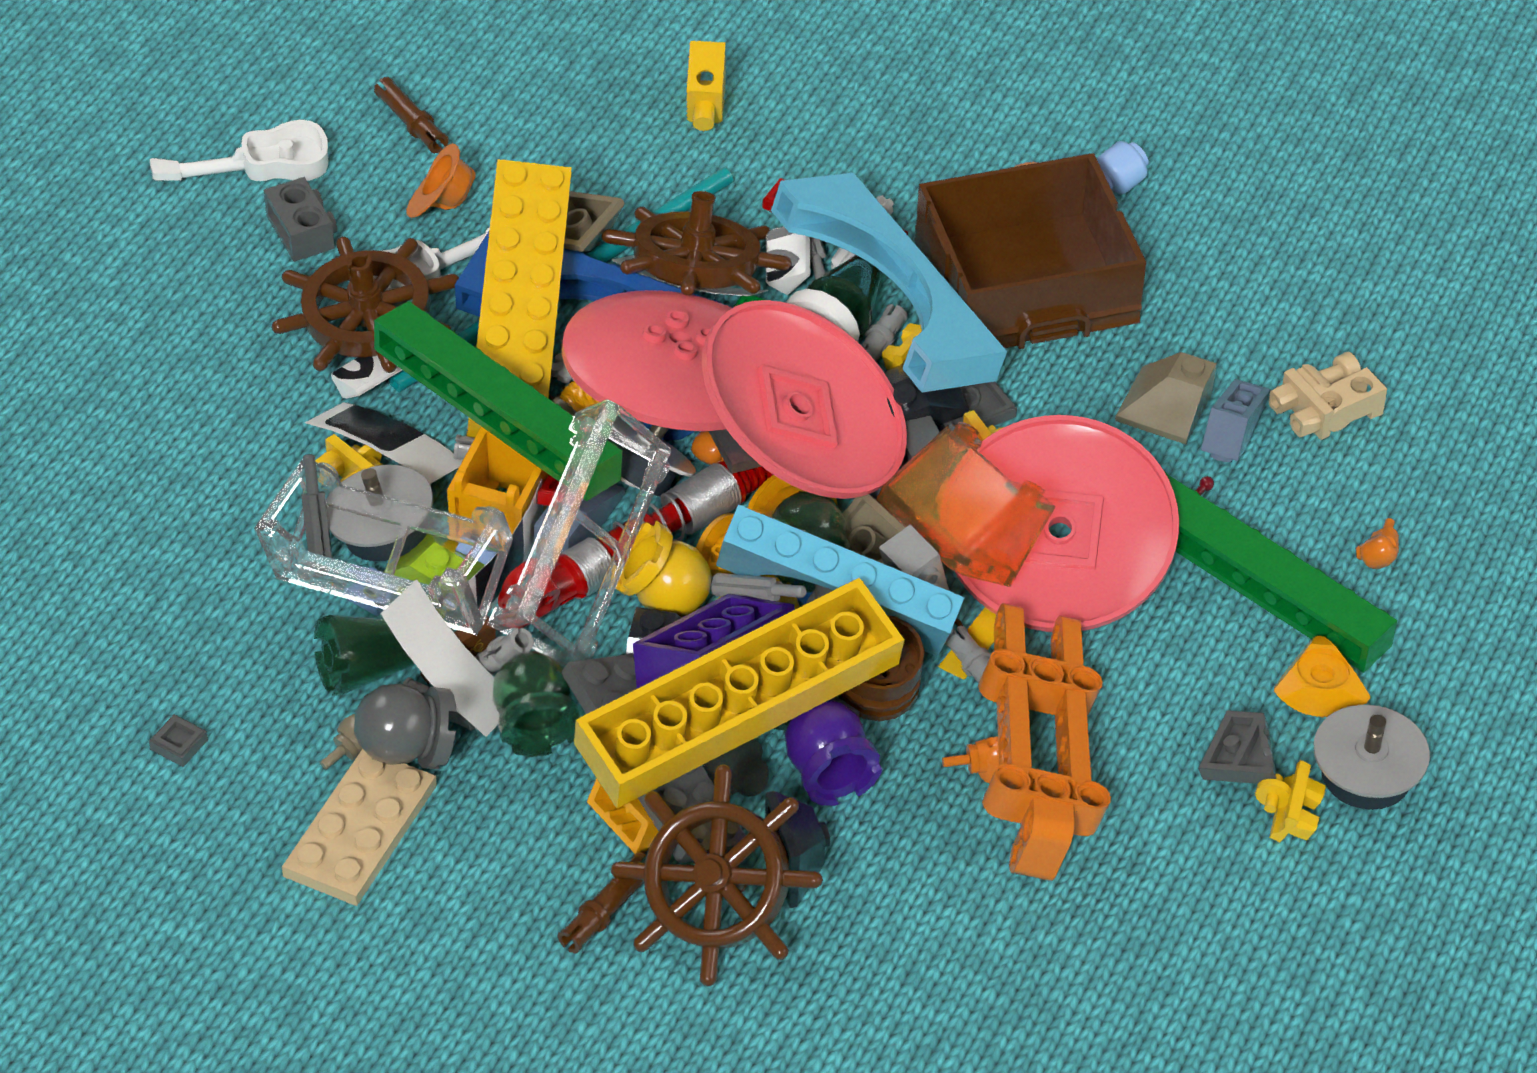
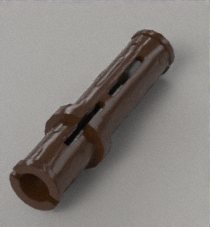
M384 77L379 80L386 87L385 91L377 83L375 84L374 93L376 96L381 98L406 124V129L414 138H419L430 152L439 153L442 150L436 143L437 139L445 147L448 145V136L434 124L433 117L427 111H421L395 84L392 78Z
M637 852L629 862H641L646 854ZM614 877L592 900H586L579 907V914L558 933L560 944L565 948L573 941L574 943L569 947L568 951L578 953L582 946L597 931H603L609 925L610 917L644 883V880Z

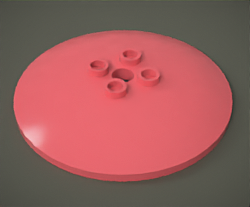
M644 290L618 293L598 299L580 309L570 319L563 335L562 358L573 380L593 399L619 414L659 427L687 431L726 429L715 412L705 387L702 373V351L705 339L713 325L732 307L695 295L689 296L679 292Z
M771 300L751 301L737 305L723 314L713 325L705 339L702 351V373L709 399L715 412L733 439L763 468L779 479L801 490L819 496L840 499L858 498L871 494L883 487L895 475L902 464L907 445V430L903 410L895 401L893 396L894 389L883 370L854 338L831 321L810 310L793 304ZM887 398L889 399L892 409L894 411V416L892 415L891 410L889 408Z
M1049 415L1025 419L1006 426L984 439L965 457L957 468L946 493L942 527L946 552L953 570L967 591L988 610L997 614L1002 603L1023 608L1024 626L1026 628L1052 632L1057 617L1065 616L1080 620L1081 631H1085L1123 618L1138 608L1154 593L1165 578L1176 551L1179 534V515L1175 494L1168 477L1153 455L1139 442L1121 430L1100 421L1070 415ZM1062 523L1067 525L1071 532L1066 537L1057 538L1049 532V528L1054 524Z

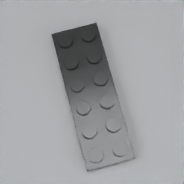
M632 654L568 662L561 672L586 714L637 689L635 664ZM701 765L652 791L657 792L674 813L677 814L690 806L713 802L714 784ZM645 795L639 797V801L659 831L663 824L645 804ZM728 821L726 853L746 836L739 824ZM711 822L702 824L690 831L708 853ZM678 843L672 853L678 864L693 862Z

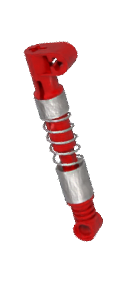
M718 461L661 495L662 507L660 509L654 504L647 502L645 504V513L637 514L630 512L628 521L623 524L615 521L613 523V530L607 533L598 531L597 539L587 537L557 556L554 564L544 569L536 558L523 562L506 577L498 597V605L502 616L513 629L518 628L519 631L520 628H525L573 598L581 600L588 597L607 584H610L609 574L612 564L618 568L626 554V551L621 549L622 544L643 523L647 522L654 526L655 522L658 521L670 529L671 533L679 529L682 531L681 536L673 540L681 541L685 533L692 535L710 524L718 516L729 513L738 505H741L745 501L746 495L759 488L773 474L762 466L731 474L725 461ZM648 506H651L655 511L649 514Z

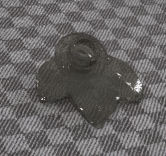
M755 739L702 765L708 772L707 775L713 784L716 768L723 764L730 767L732 772L730 796L737 792L743 796L758 795L765 790L770 777L769 768L766 762L762 760L763 749Z

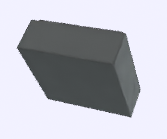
M174 714L149 740L151 751L184 767L208 741L206 730Z

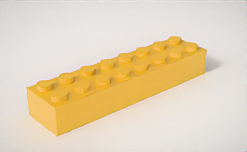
M497 159L476 348L480 349L485 355L501 366L506 367L512 374L528 385L533 386L538 392L548 398L572 167ZM468 418L467 436L475 438L481 426Z
M859 577L576 719L574 745L616 808H619L895 667L900 661L904 638Z

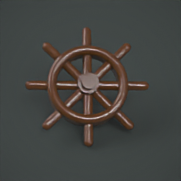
M696 191L692 194L690 212H668L656 215L645 207H638L634 215L641 223L637 226L635 233L614 229H606L602 233V239L605 243L634 247L635 258L621 263L620 268L624 274L629 275L646 271L660 280L681 286V292L689 296L695 292V289H721L735 285L740 286L751 294H756L761 288L759 281L752 277L756 272L757 266L787 270L792 264L788 256L760 252L759 241L766 239V234L770 231L768 226L762 225L747 229L732 220L713 215L716 197L706 191Z
M340 237L336 242L340 256L319 267L311 276L293 270L283 272L282 280L284 283L303 290L301 296L302 313L275 320L272 323L271 329L276 334H283L307 328L311 337L323 347L313 361V367L317 371L325 370L335 356L340 354L358 358L378 356L382 369L387 373L394 372L397 366L374 350V320L397 308L393 304L412 300L415 306L429 314L431 305L429 295L455 288V283L459 279L456 274H447L426 280L422 271L409 260L418 248V243L414 238L406 239L394 254L376 250L354 252L349 238ZM393 280L405 285L386 291ZM350 281L347 289L338 286L343 282ZM324 297L340 302L319 308ZM346 317L339 327L328 322ZM440 322L448 329H451L450 325ZM359 325L367 327L368 331L355 330Z
M725 764L719 765L715 770L713 802L696 804L675 814L657 792H648L645 795V804L663 826L655 835L649 847L645 863L615 862L610 869L611 874L615 878L644 880L649 905L657 917L635 938L634 948L638 952H645L667 931L685 942L701 946L700 981L705 986H712L717 980L719 949L735 947L757 937L777 960L785 959L788 955V947L770 927V924L782 908L788 887L818 888L823 882L819 872L789 870L785 848L776 833V830L799 809L798 801L793 797L786 798L764 819L749 809L731 804L732 772L730 767ZM728 821L744 827L749 833L726 853ZM711 822L708 853L690 831L702 824ZM678 843L695 862V865L669 864L671 855ZM760 846L764 854L766 869L740 868L739 865ZM667 881L695 882L674 903L672 902ZM748 885L765 886L762 896L754 908L742 892L746 890ZM706 896L704 927L701 929L688 922L683 916ZM724 897L741 917L742 921L721 929L722 901Z

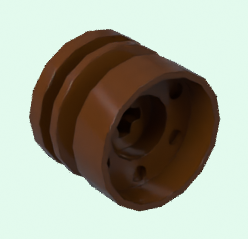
M887 615L904 638L899 664L839 695L841 700L860 711L859 717L862 719L878 722L896 719L909 711L918 698L924 658L921 637L910 624L890 615Z

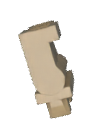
M1345 352L1334 358L1333 366L1320 371L1309 364L1302 365L1297 370L1291 368L1285 371L1283 384L1270 391L1269 406L1277 414L1290 409L1295 412L1290 416V425L1299 438L1314 433L1320 440H1323L1330 436L1331 431H1339L1350 422L1365 415L1370 419L1382 415L1387 388L1367 367L1361 370L1358 360L1351 352ZM1367 385H1370L1372 388L1369 392H1367Z

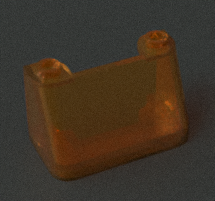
M958 422L957 425L949 424L883 485L877 496V501L905 527L911 524L939 553L941 561L950 569L969 578L1011 587L1056 506L1043 496L1045 490L1041 486L1029 480H1024L1022 484L1011 481L978 451L982 441L977 437L979 432L974 427L964 422Z

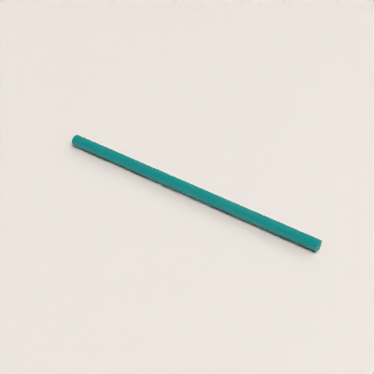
M723 167L657 208L653 213L658 215L668 212H687L691 209V197L694 192L706 191L714 195L733 183V176L727 168ZM638 220L622 231L635 233L637 226L641 222ZM603 242L585 255L607 262L630 247ZM479 321L457 335L472 346L476 345ZM403 370L389 378L390 385L399 393L417 382L416 379Z

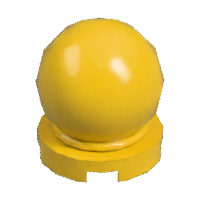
M658 521L655 522L654 526L645 522L634 530L621 546V549L626 551V554L622 558L619 567L617 568L612 564L610 568L609 581L611 586L627 596L636 594L639 602L647 609L674 612L680 617H684L701 608L710 592L712 574L706 559L698 549L684 542L673 540L671 530Z

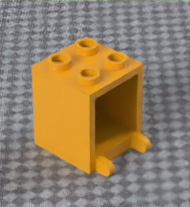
M481 426L447 489L450 539L459 543L463 535L469 532L501 548L513 534L529 508L541 479L542 483H544L549 474ZM500 487L508 489L507 493L498 490ZM543 505V512L548 506Z

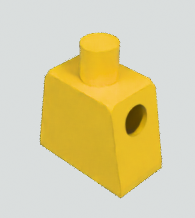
M690 41L687 79V120L693 122L694 128L701 131L712 129L714 123H720L723 119L726 42ZM701 72H710L713 75L712 81L701 80Z

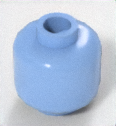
M1118 141L1096 158L1111 190L1118 194L1127 193L1147 176L1148 158L1145 152L1134 142Z

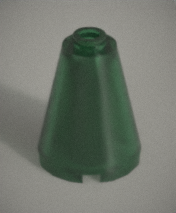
M854 255L812 281L806 289L825 292L846 306L857 321L860 339L866 334L872 322L882 271L861 257Z
M324 615L320 616L316 622L314 639L321 638L322 651L315 652L316 665L326 691L334 690L333 696L346 694L415 665L399 644L384 619Z

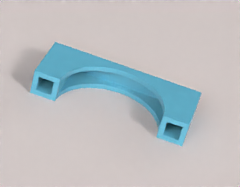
M741 505L737 506L723 539L716 566L738 575L787 576L811 582L830 590H835L860 577L886 615L898 617L910 624L921 637L924 651L937 657L950 635L965 598Z

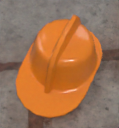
M454 143L449 144L437 155L427 176L408 203L406 209L408 217H418L430 206L449 210L456 208L464 202L475 180L476 173L459 158V146Z

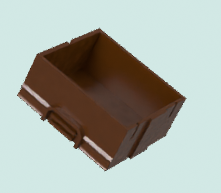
M1094 153L919 184L914 239L916 246L1004 348L1017 346L1020 350L1024 349L1026 341L1035 344L1077 336L1079 331L1082 332L1084 337H1089L1090 332L1140 323L1146 260L1122 211H1117L1118 202Z

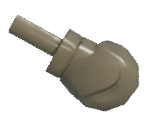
M355 714L344 718L337 728L339 734L333 738L337 748L320 761L321 766L325 770L342 756L346 755L351 760H354L361 752L362 748L359 746L354 735Z

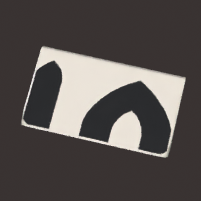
M784 226L770 230L766 234V253L788 256L792 264L787 270L766 268V282L769 286L788 295L810 276V237L789 233Z
M378 356L357 357L332 372L331 378L342 398L347 399L362 395L402 371V369L397 366L394 372L387 373L382 369Z

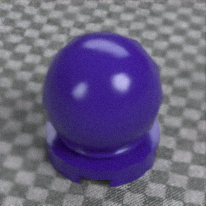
M828 700L790 720L784 734L787 756L794 767L800 772L801 782L811 801L823 806L839 805L837 798L846 796L854 791L859 797L876 783L882 773V768L879 764L880 755L873 742L866 739L863 724L850 708L840 702Z

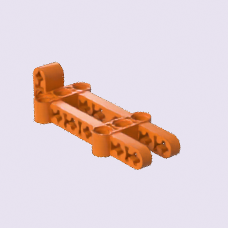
M1002 603L997 611L994 623V651L990 655L978 684L979 692L988 700L997 703L999 766L994 772L982 803L985 810L993 817L1021 823L1010 853V872L1052 881L1056 877L1067 854L1073 835H1093L1097 831L1111 801L1108 790L1101 784L1091 781L1087 716L1100 692L1103 681L1095 670L1084 666L1080 620L1058 616L1051 635V658L1026 653L1023 608ZM1029 710L1055 715L1058 773L1032 768Z

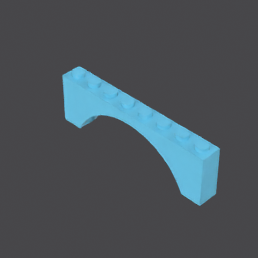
M854 172L780 181L771 211L789 233L816 238L861 257L895 282L911 301L920 320L922 332L913 338L902 369L922 393L995 382L997 380L1007 353L1006 349Z

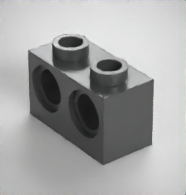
M305 177L264 189L266 216L293 262L334 249L333 233L337 232L335 218L331 212L324 210L319 191L317 189L312 190Z

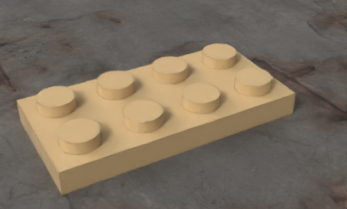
M362 749L282 865L283 877L357 906L436 788V776L407 764L388 765L373 760Z

